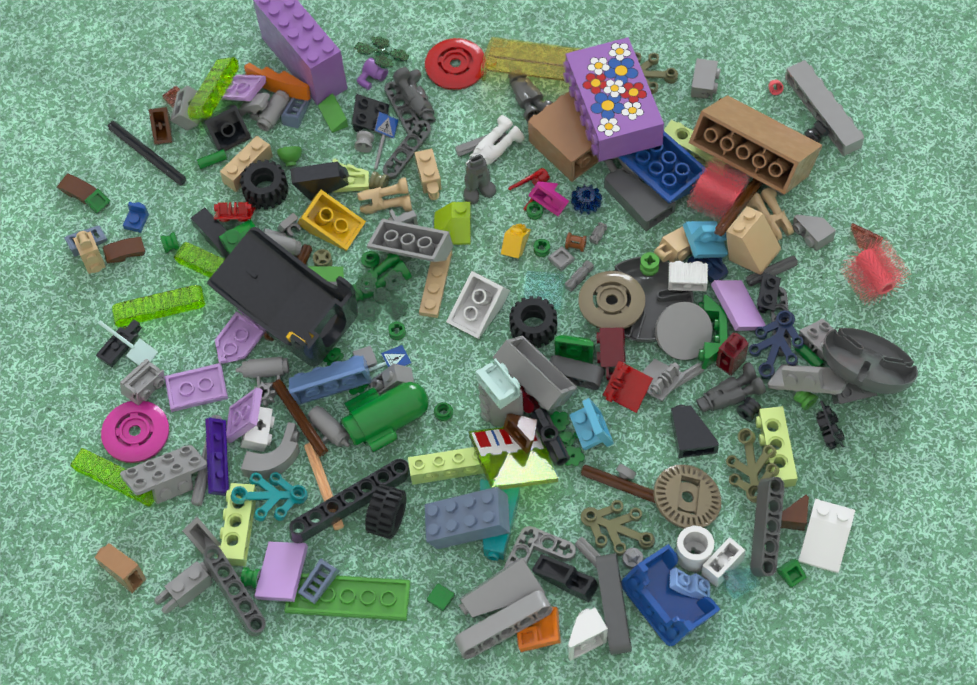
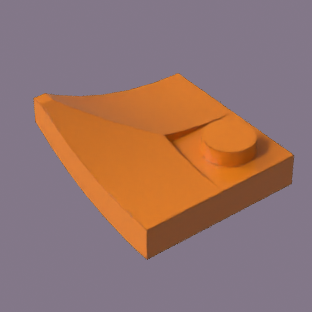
M552 607L553 610L548 616L517 633L518 646L521 652L561 643L559 609L557 607Z

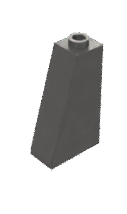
M621 169L608 173L604 178V188L645 231H648L675 212V201L669 204L650 186Z

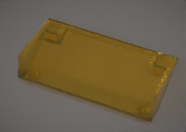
M491 37L482 61L481 78L482 81H485L487 71L565 81L563 77L565 72L563 62L566 61L565 54L581 50L582 48Z

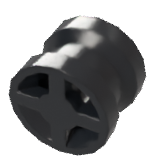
M747 397L744 400V404L739 405L736 411L743 419L751 422L754 419V415L758 414L759 409L762 408L755 399Z

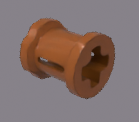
M568 232L565 249L574 248L584 252L587 236H576Z

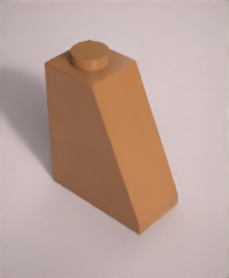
M110 543L100 548L94 557L98 564L130 593H133L146 580L139 565Z

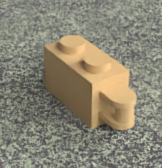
M433 149L414 152L423 192L428 193L431 200H437L440 196L439 190L442 189Z
M683 226L662 237L659 246L654 250V253L662 262L667 260L670 262L683 261L692 254Z
M86 231L78 232L73 240L88 274L101 271L106 266L91 231L88 233Z

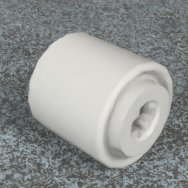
M691 526L685 528L679 534L676 553L678 564L683 569L691 572L702 571V565L713 555L714 540L707 529L701 526ZM695 550L697 554H691V551Z

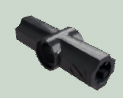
M536 409L530 414V417L537 420L536 429L541 437L542 445L546 448L554 466L566 464L570 460V456L559 436L558 429L554 426L546 409ZM548 435H553V436H554V437L551 438V439L546 438V436H548Z

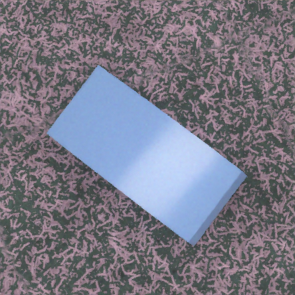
M676 567L670 570L671 589L696 599L710 597V581L697 573L689 576Z

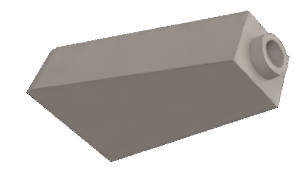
M520 557L459 598L462 602L459 607L465 615L469 613L471 617H475L509 606L535 591L541 590L544 593L545 591L523 558Z

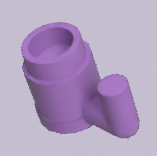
M369 58L363 65L362 73L358 77L357 83L369 90L372 84L366 81L368 75L382 82L388 75V69L375 59Z

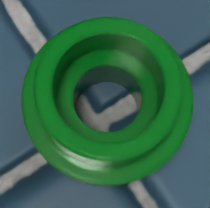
M367 251L362 255L361 262L366 268H375L380 262V257L375 251Z
M441 402L435 406L434 416L439 421H447L453 416V408L450 404ZM443 410L447 411L446 414H440Z

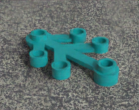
M255 472L251 474L250 484L260 486L265 490L263 492H248L244 487L237 486L231 493V500L235 504H242L246 500H268L262 507L256 509L254 518L257 521H264L267 513L279 500L288 499L282 507L276 508L274 512V518L282 521L294 504H302L308 497L304 486H292L278 472L271 473L269 483L262 478L260 473ZM279 485L285 491H279L274 486ZM277 512L283 513V516L278 515Z

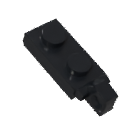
M133 319L127 327H120L116 333L133 344L139 336L138 332L142 327L139 322ZM113 335L99 350L96 357L112 368L129 349V346Z

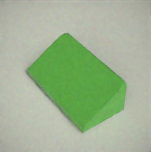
M334 94L329 95L318 105V108L330 131L333 133L348 127V122Z

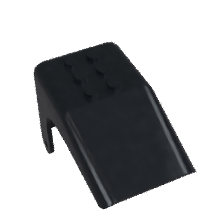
M257 227L249 229L207 281V284L257 327L310 366H318L325 359L358 316L356 294L351 283L341 276H338L336 279L337 286L330 283ZM289 332L294 333L289 337L291 342L286 338Z

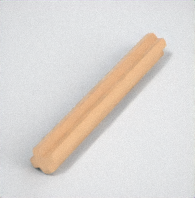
M307 443L304 445L323 501H326L333 497L319 455L312 445ZM330 509V510H328V511H329V512H336L337 510H336V509ZM340 520L332 526L334 530H339L344 527V524Z

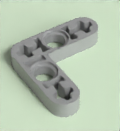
M527 526L521 530L504 568L518 559L515 553L520 549L527 552V555L523 558L526 564L534 549L565 562L573 560L576 549L574 544L535 527ZM533 533L534 538L529 539L528 546L525 545L526 535ZM545 540H551L554 545L547 549L543 547L542 543ZM557 543H559L560 549H557V552H555L557 548ZM570 548L571 553L563 555V550Z

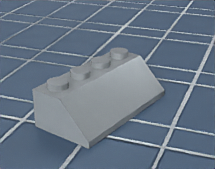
M382 219L367 244V248L439 262L445 261L448 258L453 244L448 231Z
M479 384L480 414L485 422H490L493 426L503 427L507 414L523 416L521 390L520 397L499 409Z

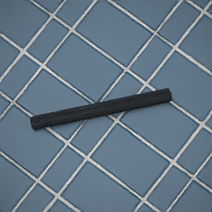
M115 121L108 123V129L174 182L178 185H183L186 182V177L121 125Z

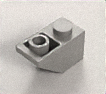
M798 214L794 216L792 224L794 231L800 234L805 239L806 244L815 251H818L834 240L836 230L824 218Z
M392 364L372 379L370 388L374 387L378 394L381 395L402 383L414 382L412 369Z

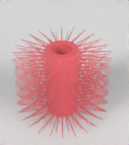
M714 164L711 167L707 166L710 169H706L707 171H704V173L702 172L697 184H695V192L693 193V196L697 198L693 197L692 200L694 203L695 201L697 204L699 202L702 207L708 208L712 214L724 217V214L728 212L744 191L743 187L746 186L744 185L746 183L743 181H747L744 178L742 180L737 175L730 174V172H725L727 171L725 168L721 167V169H718L720 167Z
M882 246L878 248L873 247L872 249L868 247L864 251L861 250V253L858 252V256H854L856 260L851 263L853 265H846V267L848 266V268L851 267L853 269L850 273H855L851 278L857 275L858 278L856 280L862 282L859 287L863 286V290L867 289L863 293L868 294L870 297L874 293L876 295H887L889 291L893 290L895 284L899 283L897 281L901 280L899 279V273L902 270H896L898 264L895 265L894 261L891 262L889 260L891 259L889 256L893 254L890 253L892 252L891 247L883 252L884 250L882 249L884 247Z

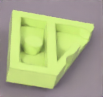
M332 159V162H338V160ZM341 164L348 170L349 185L333 192L369 190V171L361 168L358 169L350 164Z

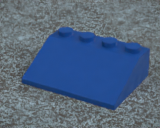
M663 131L662 145L618 157L669 204L692 193L702 172L707 171L700 162L665 131Z

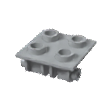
M821 319L799 330V336L803 338L806 346L810 349L813 348L812 351L821 360L826 362L823 355V341L826 334L833 330L828 322Z
M655 358L642 372L653 378L647 394L660 401H663L686 375L679 371L680 366L674 362L668 366Z

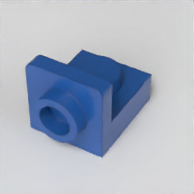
M129 202V212L123 223V228L141 233L149 216L147 208L142 203Z

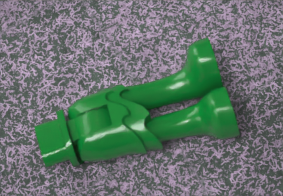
M388 253L386 259L375 269L372 267L352 285L357 301H363V298L368 299L382 291L383 287L398 277L405 281L412 278L410 271L404 262L400 261L397 254ZM392 268V269H391L390 271H388L385 275H383L381 278H379V276H380L382 273H384L386 270Z

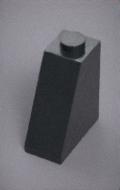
M338 162L290 169L292 184L310 201L320 190L329 194L349 185L348 170Z
M677 405L671 408L670 417L678 458L718 453L719 443L691 405Z

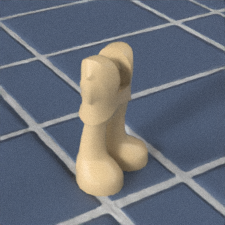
M406 177L399 179L397 184L389 187H377L357 193L358 200L372 199V203L360 206V212L373 214L379 210H386L392 207H402L406 212L412 211ZM394 194H406L400 197L391 198L387 200H383L382 198L384 196Z
M770 187L762 190L761 194L755 193L745 208L748 206L763 213L777 241L782 239L780 227L787 236L793 234L794 229L785 211H781L775 198L777 196L776 190ZM764 202L768 204V206L773 212V215H770Z

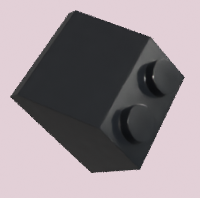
M231 104L200 120L218 151L223 149L227 151L252 138L236 105Z

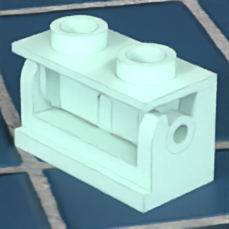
M495 358L494 364L489 363L476 371V379L499 409H502L520 397L521 386L515 377L511 378L508 374L507 367L503 363L500 364Z

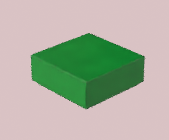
M97 188L84 202L98 214L111 201Z
M437 583L426 600L444 612L455 597V593Z

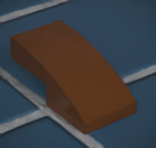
M68 173L57 186V189L71 198L74 196L85 205H87L84 202L85 199L97 189L82 179Z
M133 237L103 246V252L107 263L124 262L126 257L145 255V248L141 237Z

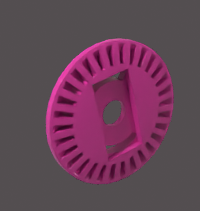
M129 401L117 406L108 414L101 429V439L106 451L116 460L125 463H139L152 458L161 451L169 436V422L165 413L157 405L148 401H143L140 405ZM134 426L141 428V432L137 436L129 434L130 429Z

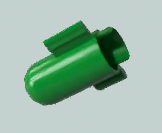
M410 381L402 383L381 395L373 387L344 403L349 411V415L343 417L340 424L344 425L354 445L364 442L366 446L369 445L374 453L397 440L396 430L415 421L427 412L429 397L426 390L420 384Z

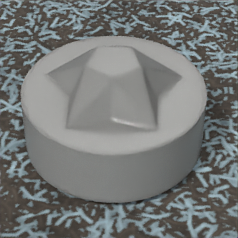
M619 464L616 469L619 472V476L623 479L633 480L636 476L635 471L623 464Z
M629 548L623 554V564L629 569H633L638 563L643 561V554L637 548Z

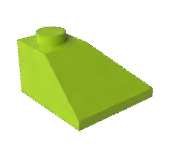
M451 202L434 213V229L448 231L453 245H471L470 202Z

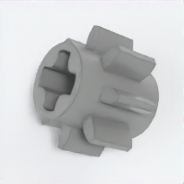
M261 382L260 386H254V388L263 390L262 396L265 397H261V403L265 407H268V404L271 402L275 403L274 396L277 395V392L272 390V384L266 386Z

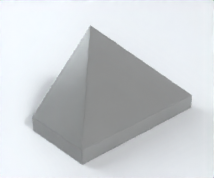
M198 517L182 530L202 555L210 545L221 546L220 542ZM210 552L207 554V557L210 558L215 553Z

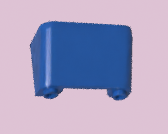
M669 544L638 563L622 579L621 585L624 592L662 641L668 646H674L721 609L710 597H703L699 600L670 588V570L677 565L678 556Z

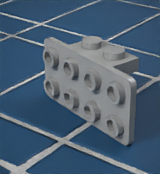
M788 364L780 365L768 382V388L836 395L842 393L848 382L828 367L789 366Z
M187 445L137 466L130 467L122 471L120 475L135 495L152 490L154 501L159 504L193 490L191 474L205 469L207 462L192 445Z

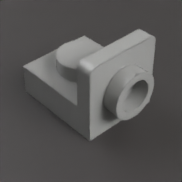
M393 209L389 210L390 218L388 220L418 226L414 210L402 213L398 217H396Z

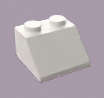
M596 607L591 610H583L576 618L568 643V658L570 661L607 642L608 628Z

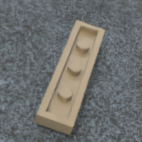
M452 250L445 261L430 262L419 309L420 316L438 318L452 258Z

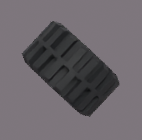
M258 160L255 164L252 162L250 167L246 166L245 172L241 173L240 184L246 202L252 204V207L256 205V209H261V207L264 210H268V207L273 209L275 204L280 205L282 203L281 200L286 199V194H288L284 169L279 164L276 165V162L272 161L270 163L269 160H264V162ZM261 182H272L271 185L264 188L256 187Z
M529 296V299L524 297L521 299L522 302L517 301L515 307L512 306L511 313L509 314L511 336L515 338L523 335L537 348H541L543 343L545 346L548 345L549 340L552 341L557 333V312L554 309V305L552 303L549 304L547 299L542 300L540 296H537V298ZM532 317L543 321L541 325L536 327L527 326L523 322Z
M380 484L376 488L366 513L365 529L367 533L387 539H392L401 525L406 508L407 498L404 490Z

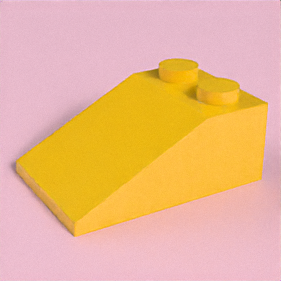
M320 190L297 223L310 234L347 251L366 221L326 192Z

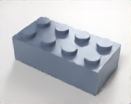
M494 487L425 504L426 542L436 549L510 533L508 495L500 488Z

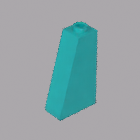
M481 479L480 491L498 487L508 495L510 533L483 539L484 556L492 561L504 560L520 498V487Z

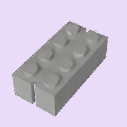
M523 335L506 340L493 356V359L496 358L500 364L503 363L507 367L511 378L515 377L524 387L525 392L537 399L538 404L548 411L564 405L578 388Z

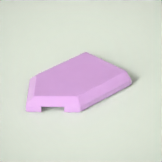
M238 74L232 77L233 80L225 84L221 82L216 87L221 100L251 102L266 83V77Z
M236 311L215 339L219 363L224 364L246 359L265 332L246 316Z

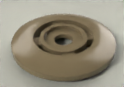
M604 271L593 275L583 284L578 298L579 309L587 322L596 328H628L639 320L644 311L645 293L638 281L632 276L618 271ZM627 294H629L631 298V303L629 307L626 306ZM594 295H597L598 308H596L593 303ZM609 296H615L618 301L616 304L610 305L606 302V299Z
M674 465L665 469L655 482L653 491L655 504L662 516L675 526L683 529L691 526L705 528L718 516L721 509L720 491L714 480L701 469L690 465ZM682 493H690L693 497L692 502L684 501Z

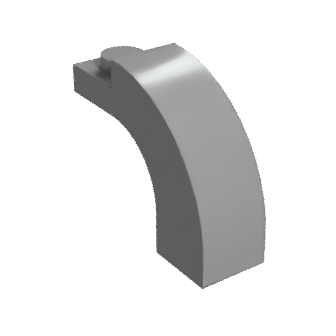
M288 422L283 440L274 451L265 454L247 451L241 467L243 475L250 477L252 473L257 472L262 475V478H269L273 472L282 473L294 463L300 452L297 443L300 432L297 430L296 424Z

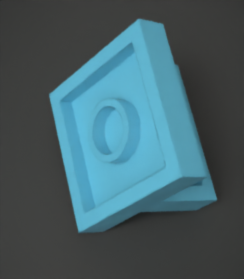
M688 221L683 224L694 258H720L728 254L724 243L727 240L726 233L723 236L714 233L715 227L718 225L716 221Z
M590 398L583 400L584 408L569 414L582 448L588 450L602 442L607 447L613 445V439L601 410Z

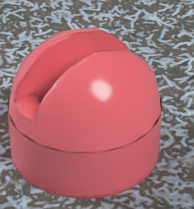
M775 79L770 81L768 89L771 94L779 95L782 93L784 86L781 81Z

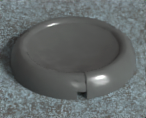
M635 257L614 266V271L623 272L637 280L645 293L644 311L638 321L625 328V339L640 343L657 342L655 326L661 313L666 307L677 302L693 303V291L668 290L669 262H662L659 259L658 272L653 276H646L640 271L641 257ZM627 294L626 306L629 307L631 303L630 295ZM609 296L606 299V302L610 305H614L618 301L615 296Z
M839 328L837 333V330L833 329L826 334L823 341V355L830 368L842 379L863 390L878 394H897L911 387L918 376L917 366H912L914 361L905 351L889 340L871 332L854 328Z

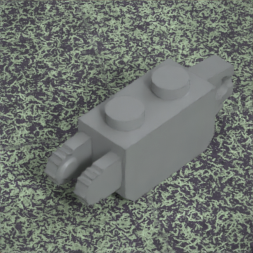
M196 561L165 585V590L157 595L154 602L156 605H159L168 598H172L162 607L161 611L164 614L169 613L177 606L182 608L211 586L213 583L211 579L213 577L203 562L199 564Z

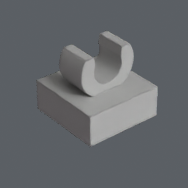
M292 213L279 224L277 229L282 233L286 231L289 237H293L294 234L291 232V228H296L298 232L301 230L300 225L296 223L298 217Z

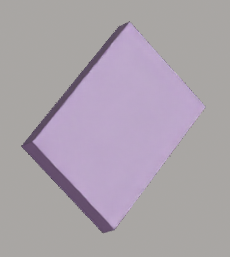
M742 280L713 281L711 286L735 331H750L766 326Z
M221 363L164 376L171 412L228 399Z
M255 388L230 406L226 425L227 443H232L257 426L262 389Z
M268 543L254 596L257 600L295 601L308 549L306 543Z

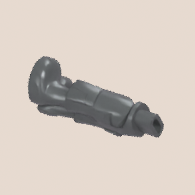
M407 67L398 69L393 74V79L403 91L402 93L410 103L413 112L428 123H434L436 121L434 117L435 112L428 100V96L422 86L417 87L416 85L421 79V72L418 69L409 72Z
M516 70L508 74L509 83L515 94L516 101L520 108L525 109L524 118L527 122L533 115L539 114L547 105L553 103L552 101L542 102V93L525 73Z
M479 154L471 157L465 168L464 182L466 187L463 197L465 202L476 204L479 201L477 188L484 197L491 198L496 194V186L490 181V170L483 155Z
M748 362L744 364L743 374L739 378L735 379V377L731 376L721 381L717 386L703 393V397L697 399L696 403L703 413L708 410L724 409L729 405H736L744 401L745 396L752 394L762 395L766 392V388L762 379L756 376L753 365ZM750 384V385H748L747 387H745V388H743V389L741 388V386Z

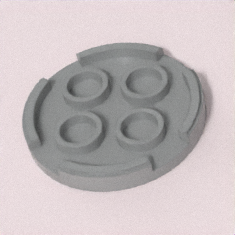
M677 302L666 307L656 322L655 336L659 347L666 354L675 359L689 360L698 356L699 349H703L704 342L711 341L712 324L708 314L700 306L690 302Z

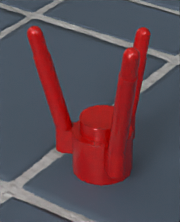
M540 168L532 175L508 187V190H512L530 180L534 185L537 182H547L550 176L544 168ZM532 198L528 201V203L526 204V206L523 208L524 211H526L527 205H528L530 202H533V201H534Z

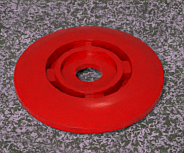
M451 38L437 43L429 50L425 58V71L429 79L437 86L449 90H460L474 85L481 79L486 69V57L482 49L474 42L462 38ZM453 60H459L461 62V64L458 67H452L450 65L451 61Z

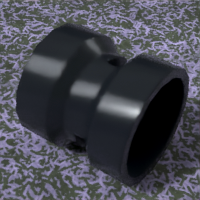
M817 120L813 127L807 129L804 134L808 138L820 143L823 137L830 134V131L821 121Z

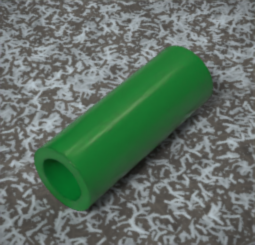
M223 149L196 160L201 170L227 160V156Z
M805 344L801 349H794L811 366L823 367L825 364Z

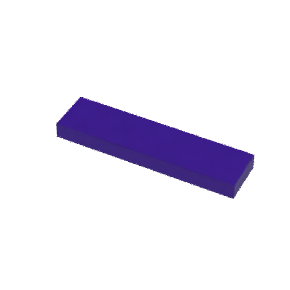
M208 417L205 419L208 494L226 496V492L229 490L226 420Z

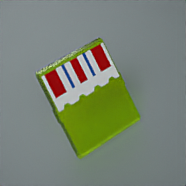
M503 427L468 431L478 456L479 464L483 468L491 488L498 487L502 490L559 482L549 459V454L537 430H535L534 441L528 454L521 449Z

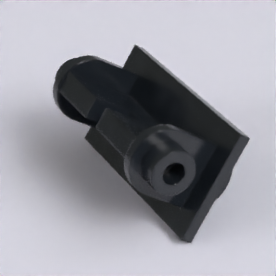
M765 272L762 275L757 300V308L760 313H766L768 310L775 311L781 278Z

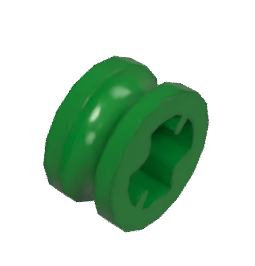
M536 201L530 202L526 209L527 216L532 220L540 219L543 215V206ZM534 208H537V211L535 213H532Z
M541 238L534 242L533 247L536 256L545 257L550 253V243L548 240ZM539 246H545V250H541V248L539 249Z
M396 321L389 325L388 331L391 339L401 340L405 337L406 331L403 323ZM395 328H399L398 334H395Z

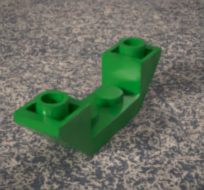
M703 295L702 302H698V306L708 314L711 322H713V330H716L713 343L704 342L703 349H699L698 361H701V369H706L717 361L719 347L726 341L728 336L727 315L724 309L708 295Z

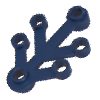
M784 310L779 312L775 321L764 327H758L755 330L756 337L759 340H763L767 337V333L778 328L775 335L749 347L750 354L753 357H758L762 350L772 346L767 361L758 368L759 374L763 379H771L775 374L773 366L780 347L786 356V362L789 366H795L798 363L796 354L791 351L784 338L787 330L792 338V345L795 349H801L804 346L803 338L798 335L793 326L795 317L790 311ZM783 319H789V321L786 323L782 322ZM760 331H764L763 335H758ZM797 340L801 341L799 345L795 344ZM754 348H758L757 352H752ZM795 358V361L789 362V359ZM766 370L771 371L768 375H765L764 372Z

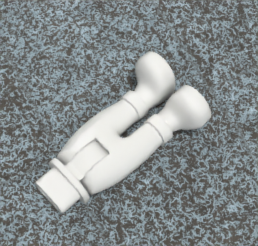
M501 115L497 119L498 127H495L492 132L478 143L469 157L481 154L485 158L487 165H489L504 153L508 146L512 144V141L521 143L525 139L524 135L517 126H514L501 141L493 145L505 131L513 126L510 119Z

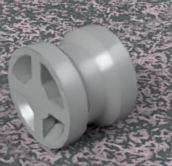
M368 131L357 132V141L354 148L359 152H371L373 147L371 143L374 141V135Z

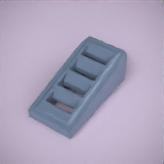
M291 98L281 115L282 125L298 129L311 99L306 101Z
M99 225L83 230L87 233L91 231L97 246L107 241ZM78 232L64 237L74 257L80 255L73 240ZM97 232L100 237L96 238L94 233Z
M320 558L298 593L315 604L336 578L340 570ZM325 568L328 571H330V573L327 575L321 570ZM318 574L325 578L324 582L316 578ZM313 581H315L316 583H318V584L321 585V586H320V588L318 589V588H316L315 586H313L311 583H312ZM308 587L316 592L314 596L306 591Z

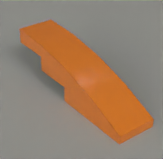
M250 62L244 66L246 75L266 77V83L262 87L274 93L281 90L286 92L291 98L306 101L311 99L309 85L286 71H282L279 74L269 67L261 70Z

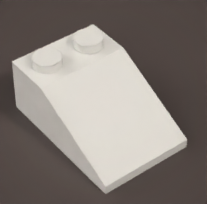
M471 271L446 322L479 339L502 308L510 290Z
M815 499L799 562L839 573L855 510Z

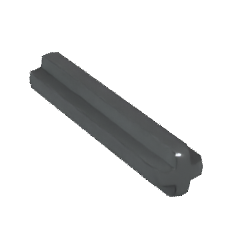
M790 256L768 266L763 272L775 276L797 266L798 261L795 256ZM753 273L747 276V284L754 286L760 283L763 273L761 275Z

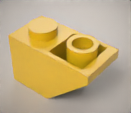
M515 224L510 227L504 234L501 254L519 259L524 252L531 229L526 228L523 224Z

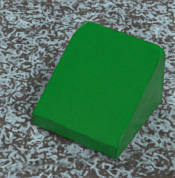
M790 559L777 568V572L790 588L807 578L799 561L796 559Z

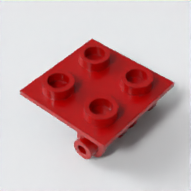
M218 202V204H214V211L216 212L214 219H219L220 222H227L230 219L245 222L252 218L256 207H252V204H248V202H238V206L237 202H235L234 207H232L231 202H229V206L227 202Z
M618 361L603 396L606 397L607 401H614L637 413L653 378Z

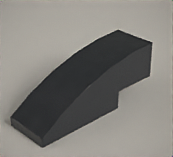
M204 207L191 217L192 224L205 237V240L226 259L229 254L220 241L219 236L227 230Z
M543 554L540 555L531 570L545 581L586 602H590L599 587L594 577L577 571L574 566Z

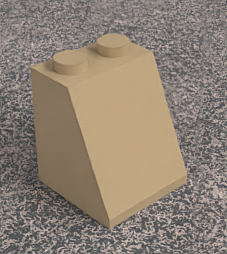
M748 206L726 231L729 261L759 275L763 273L781 251V246L764 214Z

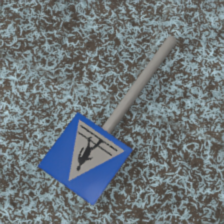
M381 112L378 113L374 129L375 132L382 134L374 170L378 169L385 136L394 139L398 119Z

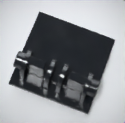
M356 94L352 117L354 131L359 132L363 128L374 131L378 113L381 112L388 115L390 104Z
M821 400L820 403L823 411L817 413L816 420L820 431H822L826 447H829L830 450L835 449L837 444L845 447L842 441L845 440V436L841 428L839 429L836 424L839 420L835 411L832 412L829 405L826 406Z

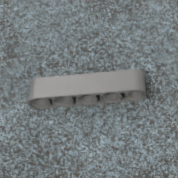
M535 591L459 633L454 641L464 659L473 658L545 618L552 612V606L543 591Z

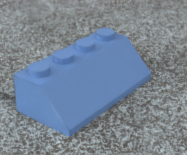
M355 355L350 357L349 360L343 362L336 361L324 368L316 367L311 372L297 373L294 377L289 378V392L297 404L300 405L369 384L372 380L367 361L363 355Z

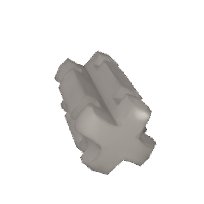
M599 222L598 226L593 230L592 236L589 237V241L598 244V241L601 240L605 233L604 231L607 230V225Z

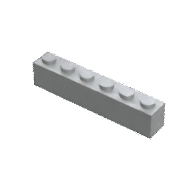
M804 60L787 68L786 81L816 121H821L830 131L828 137L840 153L845 156L862 148L864 141L862 131L858 130L852 118L847 116L843 106L837 103L833 93L828 91L823 80L815 74L813 67Z

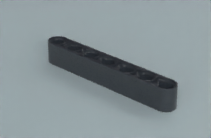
M396 459L295 518L289 525L290 539L295 543H303L367 505L380 484L395 488L404 483L408 478L409 465L407 461ZM401 469L404 472L398 473L396 470ZM385 479V480H387V482H384V483H383V482H380L379 480ZM369 489L370 492H363L362 490ZM347 499H353L354 501H353V502H346L345 500H347ZM330 509H336L337 511H336V512H329L328 510H330ZM313 519H319L320 521L317 522V523H314V522H312L311 520H313ZM296 529H302V530H303V531L300 532V533L294 532V530H296Z

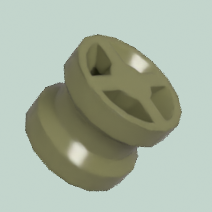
M374 171L370 177L369 189L387 187L389 175H379L378 172Z
M325 249L317 250L313 254L314 266H333L330 252Z

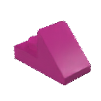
M537 182L528 196L559 217L569 200L554 191L558 183Z

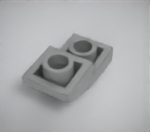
M268 93L256 94L251 102L244 101L239 108L241 117L246 112L256 114L259 110L263 111L269 104L267 99L270 95Z

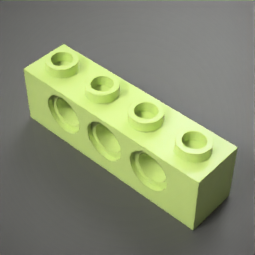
M671 120L664 129L670 137L706 169H710L707 168V166L711 165L710 162L716 163L721 167L723 166L725 169L730 167V165H726L725 162H721L718 158L691 145L689 140L693 130L685 127L682 123Z
M781 406L759 409L755 422L756 427L760 428L761 434H759L760 446L772 445L780 448L777 450L775 457L769 458L766 464L783 465L782 468H779V474L774 477H780L785 487L796 486L797 473L784 408ZM768 428H774L776 431L771 432ZM769 449L767 454H770L772 449ZM775 467L771 468L770 473L774 472Z
M477 447L408 457L412 485L490 472L488 453L486 456H481Z
M231 483L230 490L226 492V502H228V505L223 511L225 523L224 527L220 529V539H222L219 547L231 565L246 566L256 500H246L242 503L244 505L241 508H235L238 504L231 500V493L237 486L244 487L248 492H257L254 484ZM241 522L239 526L232 527L234 523ZM232 541H238L234 546L229 545Z

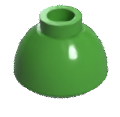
M299 146L282 147L277 150L278 157L285 163L286 167L296 166V162L302 154V148Z

